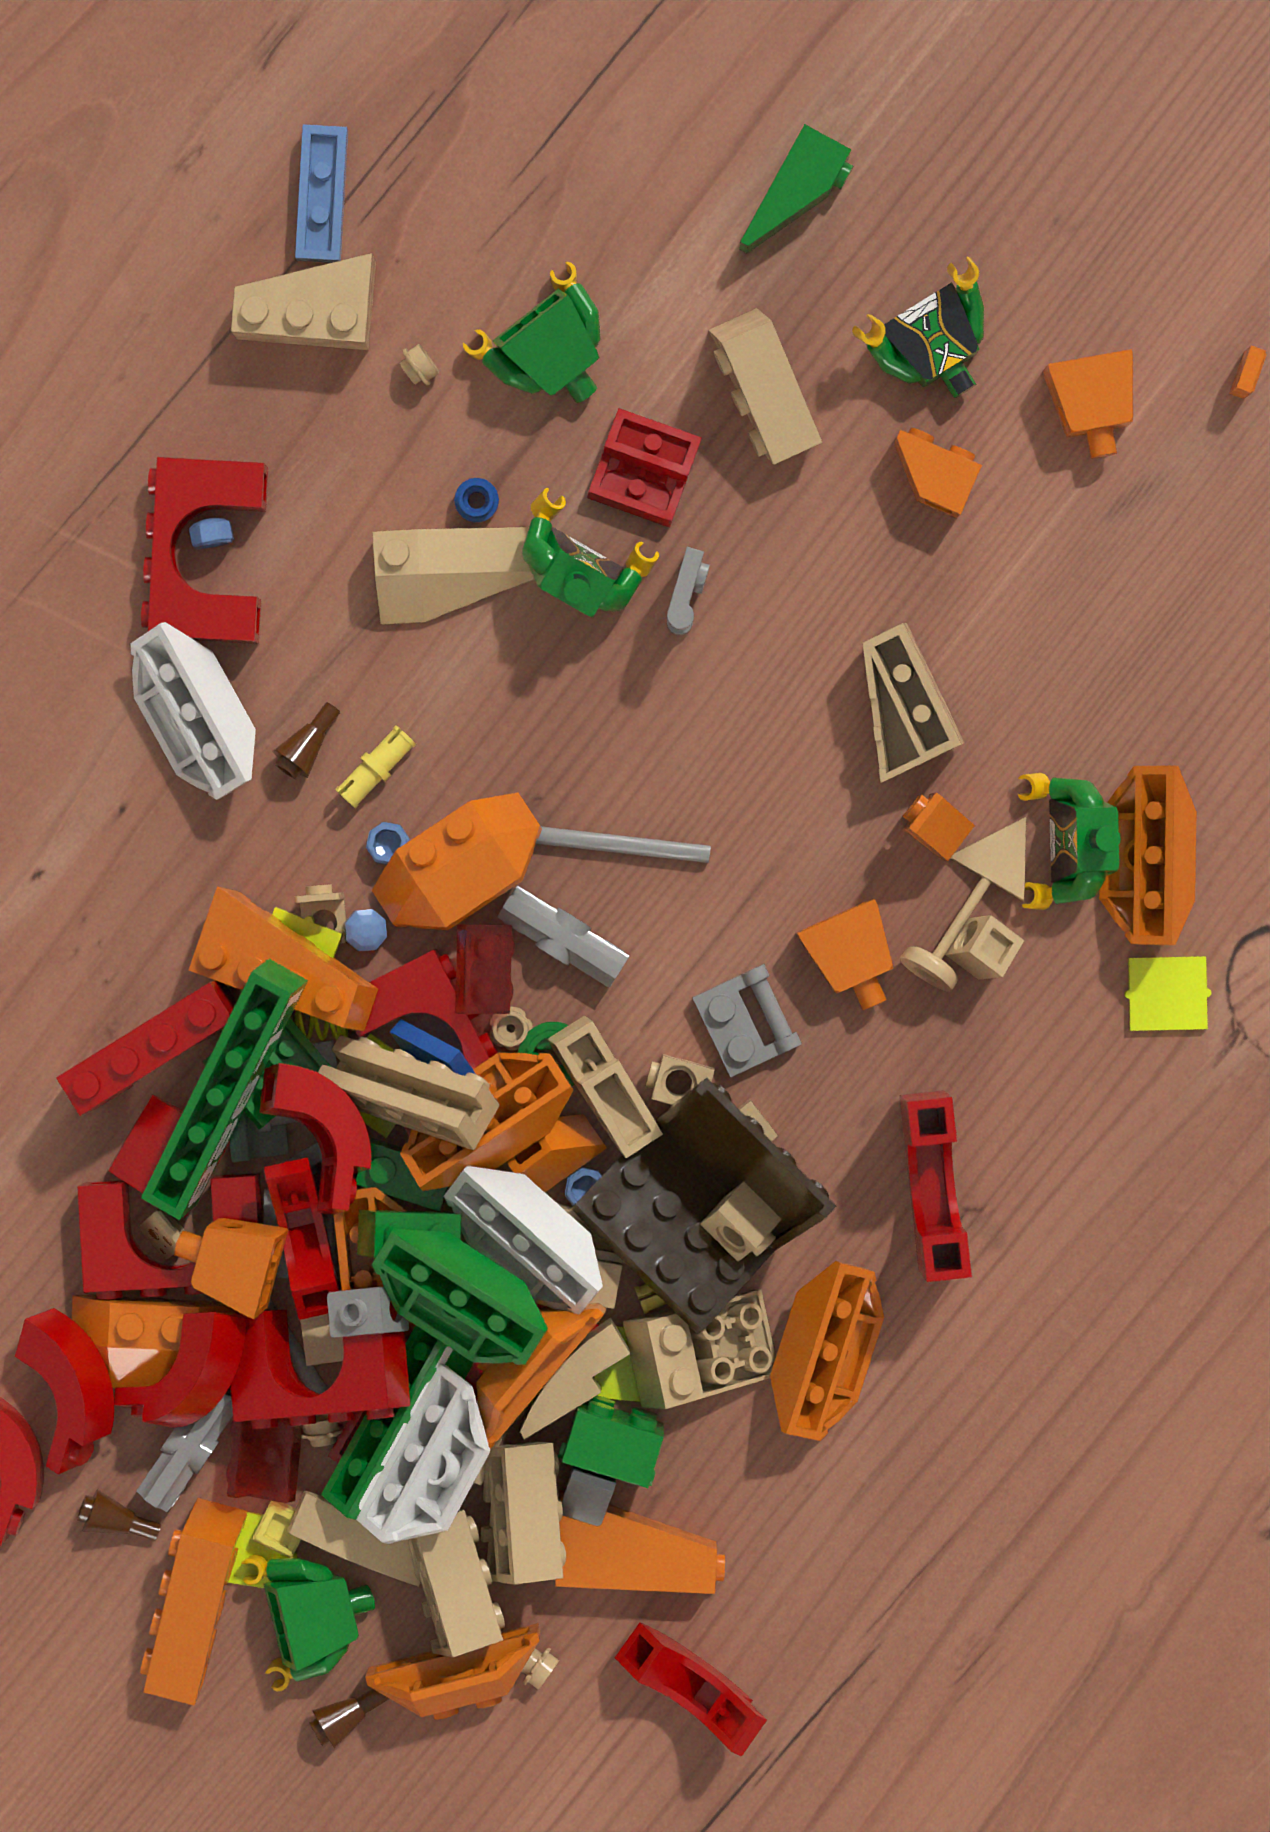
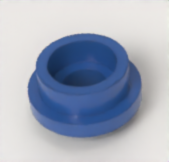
M471 478L464 481L458 487L454 502L461 517L470 522L480 523L490 519L495 514L499 505V497L495 487L489 481L482 478ZM474 493H481L485 497V504L479 509L472 508L468 503L469 497Z

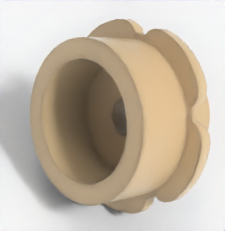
M417 344L409 351L406 348L403 349L406 359L400 362V365L415 385L421 380L425 385H430V379L439 374V370L420 344Z
M508 1007L505 1011L498 1010L490 1020V1025L492 1026L490 1037L499 1047L506 1046L508 1050H518L528 1031L533 1028L531 1020L525 1017L526 1013L518 1007ZM509 1024L515 1026V1031L512 1033L506 1029Z
M328 1414L316 1415L317 1424L303 1425L304 1431L300 1432V1437L310 1440L311 1446L322 1447L336 1443V1436L343 1432V1426L339 1422L328 1423Z
M546 1648L543 1654L537 1649L533 1651L521 1671L527 1675L523 1681L524 1685L529 1682L539 1690L559 1662L557 1658L549 1653L550 1648Z

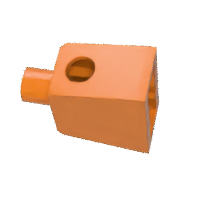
M1132 349L1048 364L1043 370L1044 377L1066 437L1087 434L1091 459L1117 454L1113 429L1128 427L1133 422Z
M875 899L865 901L796 932L798 939L836 994L852 987L862 1010L887 1000L877 976L893 969V963Z
M218 1218L206 1227L203 1236L183 1230L177 1240L174 1254L177 1257L196 1263L191 1280L193 1288L254 1319L268 1307L288 1229Z

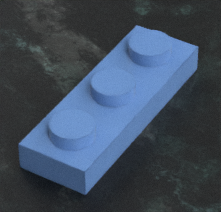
M304 124L302 126L295 259L297 261L326 263L341 261L348 147L347 127Z

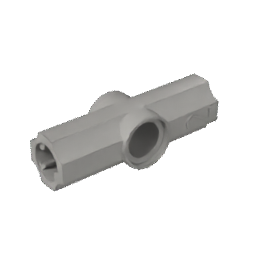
M518 885L497 916L508 926L536 941L535 945L568 966L571 963L609 988L629 958V955L624 953L623 950L591 932L592 928L559 907L556 910Z
M228 1389L215 1408L199 1421L184 1427L174 1428L160 1449L163 1451L136 1491L146 1502L155 1508L168 1512L186 1488V1484L194 1473L198 1474L219 1443L217 1438L233 1416L231 1389Z

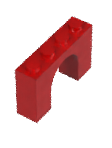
M157 457L156 468H150L148 475L149 495H155L154 513L148 512L146 517V538L153 540L152 557H145L143 579L144 583H150L149 601L142 602V628H148V631H150L160 623L166 622L195 641L259 644L261 599L256 596L207 594L193 589L184 580L178 569L176 546L184 527L193 518L211 510L266 512L268 467L264 463Z
M433 949L369 982L378 988V992L365 1030H355L358 1037L400 1016L409 1013H427L441 1018L453 1028L461 1042L463 1055L472 1069L498 1053L488 1032L482 1035L478 1032L472 1019L478 1017L479 1014L469 994L465 993L460 996L452 981L459 977L447 953L440 956L437 949ZM404 1127L408 1135L410 1136L411 1129Z
M218 981L209 982L57 1076L56 1079L79 1116L91 1112L133 1087L135 1082L165 1063L223 1031L237 1002L226 984Z
M943 1090L899 1095L918 1270L926 1282L972 1278L968 1235L961 1224L954 1181L952 1143L957 1142L953 1098Z
M260 1173L215 1175L211 1178L213 1222L218 1218L263 1224ZM122 1180L84 1182L77 1186L83 1293L96 1292V1299L101 1300L122 1298L123 1291L140 1290V1297L167 1295V1288L184 1287V1294L187 1295L204 1294L191 1285L195 1262L183 1265H166L151 1259L139 1248L131 1230L129 1185Z
M390 1300V1315L393 1321H395L397 1312ZM287 1309L263 1311L254 1319L241 1313L228 1314L247 1319L243 1352L237 1372L231 1383L234 1422L251 1421L252 1429L279 1427L278 1418L289 1417L290 1426L317 1424L316 1415L328 1414V1423L354 1421L356 1411H366L367 1419L394 1417L393 1408L411 1406L404 1331L343 1337L344 1357L341 1371L332 1386L319 1394L307 1388L300 1381L292 1366Z

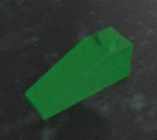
M804 124L741 239L739 250L746 254L828 198L834 186L841 190L854 167L847 162L852 149Z

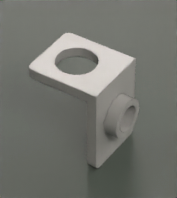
M384 1287L329 1292L327 1295L330 1335L333 1338L409 1330V1322L406 1318L398 1313L395 1321L391 1318L389 1310L390 1299Z

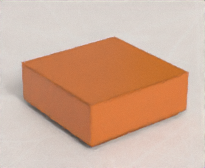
M1251 345L1244 351L1229 394L1244 399L1254 392L1267 355L1265 353L1266 350Z

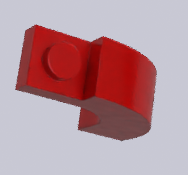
M282 1063L265 1068L259 1113L287 1117L300 1122L311 1131L319 1144L322 1154V1172L317 1212L335 1215L349 1211V1206L353 1204L357 1193V1181L353 1178V1173L371 1169L369 1135L359 1110L350 1097L337 1084L315 1071Z
M307 1157L264 1167L278 1227L288 1229L283 1250L298 1318L303 1320L328 1314L327 1295L329 1292L339 1291L323 1213L317 1212L319 1195L309 1159Z
M53 1308L24 1320L15 1357L37 1371L48 1383L54 1395L58 1419L46 1467L59 1475L87 1463L94 1450L93 1441L111 1434L114 1422V1394L105 1362L91 1338L76 1322Z
M216 1312L183 1314L178 1355L167 1375L156 1384L150 1386L115 1387L114 1405L131 1408V1416L141 1417L144 1423L177 1428L199 1421L221 1401L235 1377L243 1352L247 1319Z
M0 1398V1546L9 1538V1535L16 1536L25 1515V1511L19 1509V1506L33 1509L40 1502L44 1483L43 1456L36 1435L26 1419L2 1398Z
M639 1622L615 1656V1659L637 1682L664 1694L681 1705L701 1721L732 1753L741 1757L767 1721L751 1704L753 1700L716 1668L677 1641Z

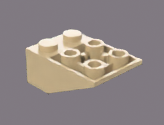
M761 1289L736 1294L699 1334L671 1308L623 1321L642 1408L668 1409L770 1378L776 1355Z

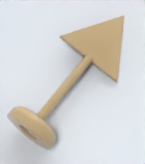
M1026 817L954 853L950 858L982 878L933 954L920 947L910 946L905 949L899 958L908 970L925 982L943 991H952L958 981V976L954 969L944 962L942 958L991 883L1024 902Z

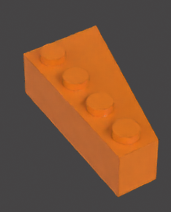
M217 886L188 971L243 990L251 972L270 958L308 980L294 1010L343 1028L365 1030L378 988L335 958L325 954L304 936L298 935L281 923V920L271 913L251 902V899L241 892Z

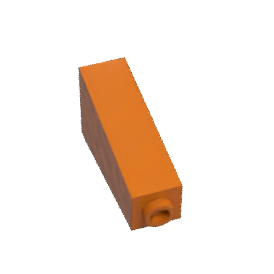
M560 1490L559 1498L561 1500V1503L565 1490ZM608 1505L600 1526L563 1515L559 1522L560 1539L566 1550V1562L563 1566V1578L555 1580V1587L715 1594L716 1581L724 1582L725 1555L717 1554V1543L711 1539L612 1505Z

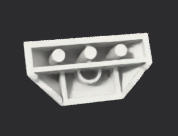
M166 622L160 623L130 643L131 655L134 656L132 667L134 699L175 774L193 786L208 792V795L216 800L251 780L256 729L213 651Z
M467 1166L444 1195L448 1206L453 1208V1212L461 1214V1232L466 1242L472 1248L523 1280L535 1303L580 1314L603 1287L591 1233L525 1174Z
M439 1364L356 1519L382 1543L390 1544L447 1531L490 1453L473 1387L448 1366Z

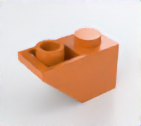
M910 428L908 433L900 430L894 445L916 501L957 519L963 511L982 467L981 464L974 462L975 454L951 445L949 450L933 444L935 438L932 435L916 428Z
M937 792L929 794L927 798L923 795L917 796L902 816L908 821L903 830L943 861H949L975 826Z
M584 1114L562 1116L557 1119L549 1134L508 1160L507 1164L513 1173L525 1174L542 1191L547 1192L603 1152L607 1147Z

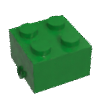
M599 1395L578 1406L574 1413L566 1443L562 1442L558 1458L562 1459L563 1463L645 1488L652 1486L656 1474L654 1468L664 1438V1424L656 1421L658 1415L637 1407H632L631 1413L614 1408L615 1401Z

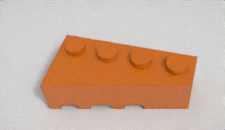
M197 1498L183 1530L175 1529L168 1551L169 1556L175 1557L173 1569H165L159 1589V1595L166 1597L163 1610L156 1608L149 1635L156 1636L154 1649L147 1647L140 1669V1674L147 1675L144 1693L195 1706L205 1680L217 1634V1629H214V1627L218 1625L228 1592L224 1590V1586H227L238 1552V1548L235 1545L244 1528L248 1514L245 1513L248 1512L247 1510Z

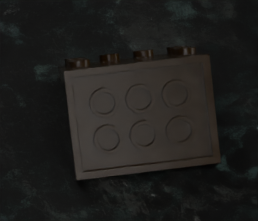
M707 1077L654 1119L663 1135L627 1158L621 1154L570 1208L697 1334L702 1332L774 1251L826 1219L836 1208V1205L829 1199L827 1190L819 1182L809 1179L796 1166L794 1157L788 1151L777 1147L764 1135V1130L760 1123L753 1117L744 1115L732 1103L729 1093L719 1084L712 1083ZM742 1182H745L782 1220L771 1231L776 1238L759 1256L750 1252L744 1258L737 1261L700 1223L729 1192Z

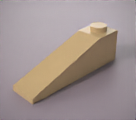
M529 527L414 529L373 532L375 581L381 625L425 623L499 592L507 591L535 580L529 565L522 556V548Z

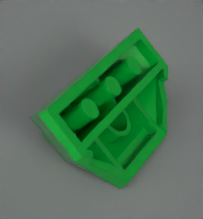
M394 1228L372 1263L376 1274H380L384 1289L398 1314L472 1362L498 1364L514 1362V1364L525 1365L548 1330L523 1280L449 1232Z

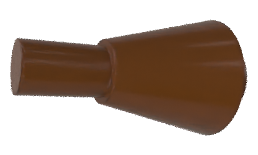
M326 702L310 724L307 723L273 750V753L278 757L274 764L293 779H296L299 774L308 778L324 741V734L338 717L340 711Z
M98 1489L93 1497L85 1495L77 1517V1521L84 1523L83 1532L133 1533L156 1541L161 1528L160 1523L135 1516L134 1512Z
M371 1689L358 1698L353 1697L312 1710L316 1719L309 1722L322 1746L330 1741L335 1749L366 1717V1713L389 1700V1698Z

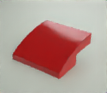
M618 408L587 498L670 528L702 437Z
M152 1094L108 1171L141 1193H144L183 1110ZM229 1140V1142H228V1144H227V1146H226V1148H225L223 1154L225 1153L227 1147L229 1146V1144H230V1142H231L230 1140Z

